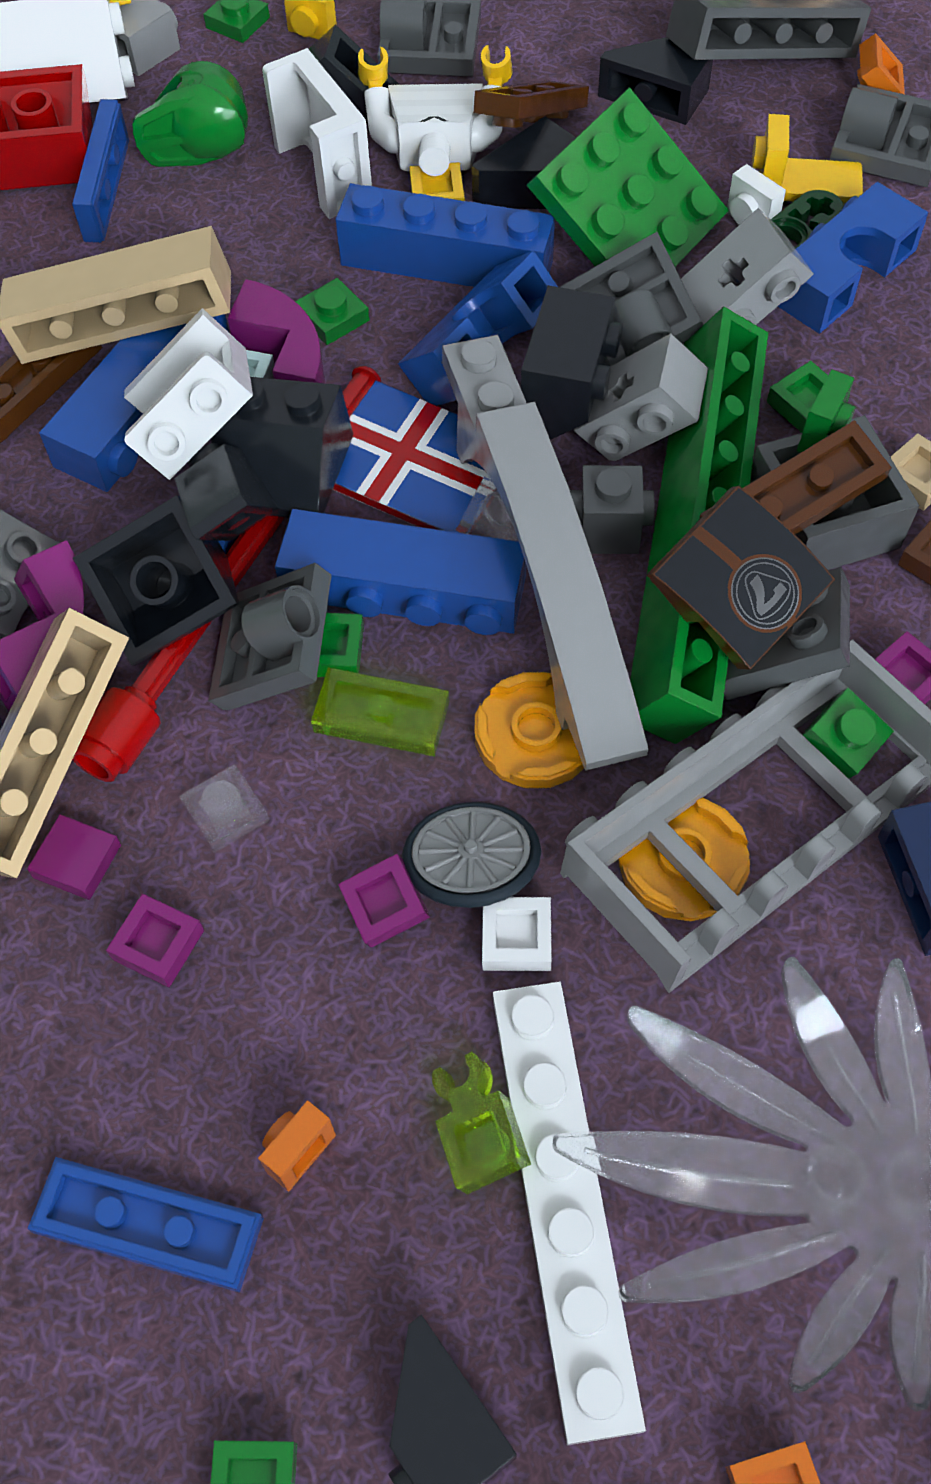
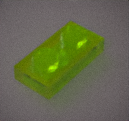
M328 668L311 719L313 731L318 734L435 757L449 707V691Z

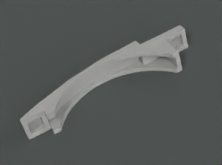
M498 335L442 345V364L458 402L456 451L461 464L474 460L483 467L494 483L513 524L527 565L541 618L552 675L556 714L562 730H570L585 771L647 756V741L602 584L569 487L536 403H526Z

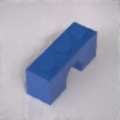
M876 182L859 197H851L839 214L828 223L817 225L808 239L796 248L814 275L800 286L798 292L792 298L777 307L820 334L853 305L863 270L859 265L866 266L886 277L917 250L929 212L879 182Z
M534 250L496 265L398 365L426 402L438 406L455 401L456 397L442 364V345L498 335L503 344L513 336L533 329L536 325L548 285L558 286Z

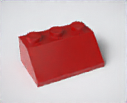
M83 64L0 72V190L78 183L93 128Z

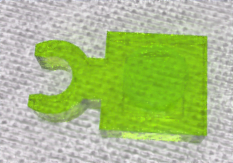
M472 1051L465 1055L466 1063L469 1067V1077L462 1086L455 1088V1082L451 1074L441 1067L433 1070L432 1083L436 1093L449 1102L453 1109L452 1113L435 1122L455 1187L466 1194H470L531 1165L510 1099L499 1090L489 1094L493 1082L491 1069L483 1059Z

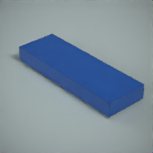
M100 99L72 203L84 242L101 243L105 241L129 144V136L118 100Z
M55 1157L28 1230L34 1234L240 1292L264 1218L259 1213Z

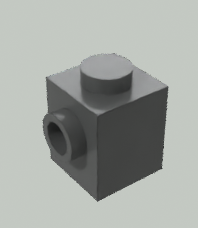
M583 465L581 490H570L591 554H639L642 527L652 526L654 521V490H643L642 466Z

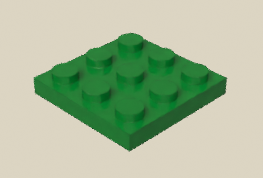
M630 87L527 184L528 188L595 267L655 232H658L676 267L729 211Z

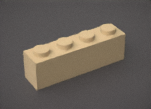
M212 226L4 278L0 293V329L21 364L187 324L202 308L212 317L230 313L231 270Z
M68 608L54 618L0 730V875L4 877H18L129 640V637L71 608Z

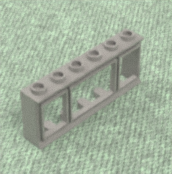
M852 639L850 641V667L792 682L788 686L785 684L770 688L758 701L753 711L743 718L739 714H734L727 718L714 731L710 741L695 751L692 747H687L679 752L668 763L664 774L647 785L644 781H640L631 786L619 798L615 809L600 820L595 816H591L579 823L565 840L566 851L560 874L563 878L567 876L656 972L663 986L670 993L886 822L891 810L906 807L931 787V710ZM846 688L854 692L894 730L888 739L912 760V762L868 796L797 730V728L825 709L836 695ZM777 744L846 813L737 896L667 823ZM645 839H648L717 911L679 942L673 938L608 868V866Z

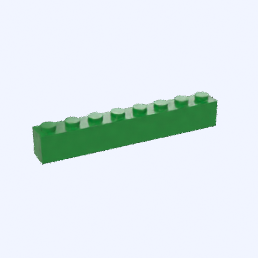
M724 306L683 344L708 367V373L698 421L670 434L668 437L647 574L699 521L701 513L713 507L731 487L739 486L744 488L750 484L768 332ZM647 576L630 682L643 730L676 744L722 717L729 658L699 622H686Z

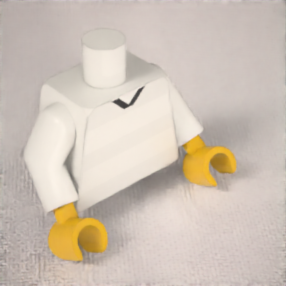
M489 45L482 49L483 76L488 82L485 86H483V83L388 85V88L383 87L388 76L387 51L380 47V64L372 66L364 61L363 49H360L358 53V76L360 81L368 86V89L364 91L368 128L372 139L389 153L396 154L399 167L404 171H410L409 166H420L427 175L439 176L446 172L449 163L460 162L461 170L472 168L477 152H482L496 141L502 132V127L492 124L493 116L473 113L475 91L502 87V84L508 82L513 72L511 53L508 46L505 48L504 60L496 64L490 63Z

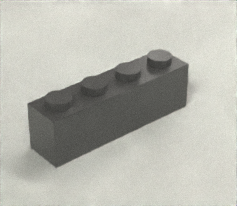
M674 0L666 37L694 60L856 58L872 8L861 0Z

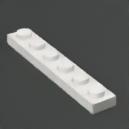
M561 982L494 991L493 1004L566 1445L644 1433L646 1431Z

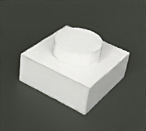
M746 164L732 175L727 204L729 211L727 213L739 225L757 208L772 219L782 211L786 189Z
M509 897L504 901L483 906V971H551V897Z

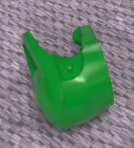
M196 61L182 66L162 90L155 103L135 116L132 122L133 136L138 150L153 166L201 165L223 158L241 148L244 144L245 133L248 127V113L243 90L237 79L227 69L218 64Z

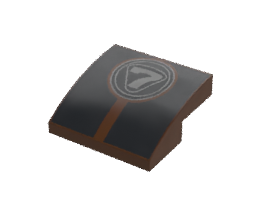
M739 486L731 487L647 574L686 622H699L737 669L751 670L835 580L817 557L785 524Z

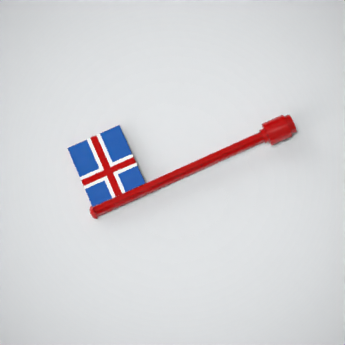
M368 366L356 367L352 371V380L343 391L353 438L333 490L417 527L471 534L495 496L497 489L489 475L476 461L473 460L472 462L461 464L456 451L458 415L381 383L378 373ZM267 516L242 533L230 548L226 556L229 561L235 588L285 517ZM212 621L154 654L132 686H126L124 689L113 687L105 692L72 759L82 770L105 782H113L119 773L125 774L129 771L161 725L160 718L155 712L157 708L155 701Z

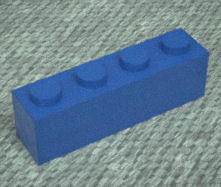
M350 183L335 219L342 266L475 287L496 265L533 250L549 273L553 263L555 219L551 214Z
M225 314L213 317L229 332ZM186 324L122 339L116 344L39 432L54 468L105 492H108L120 477H126L133 471L139 454L125 443V433L143 413L124 398V390Z
M292 509L275 564L277 577L313 563L318 564L332 574L328 606L348 608L354 614H362L363 617H375L380 613L407 617L411 622L422 626H434L439 622L466 626L472 632L481 635H493L499 631L514 634L527 569L519 541Z

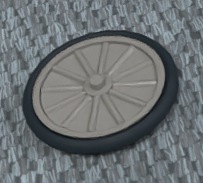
M467 802L441 808L420 821L406 838L402 859L414 887L421 894L435 902L448 906L473 908L504 901L518 893L532 880L539 867L542 851L536 831L520 814L507 807L493 803Z

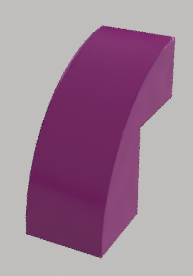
M245 279L227 318L231 335L246 350L273 354L274 362H276L272 370L274 379L325 384L318 334L306 312L293 299L281 291L268 285Z
M67 540L23 559L14 577V581L38 619V622L0 639V698L8 712L22 687L54 618L68 608L83 614V582L81 573L73 560L75 555Z

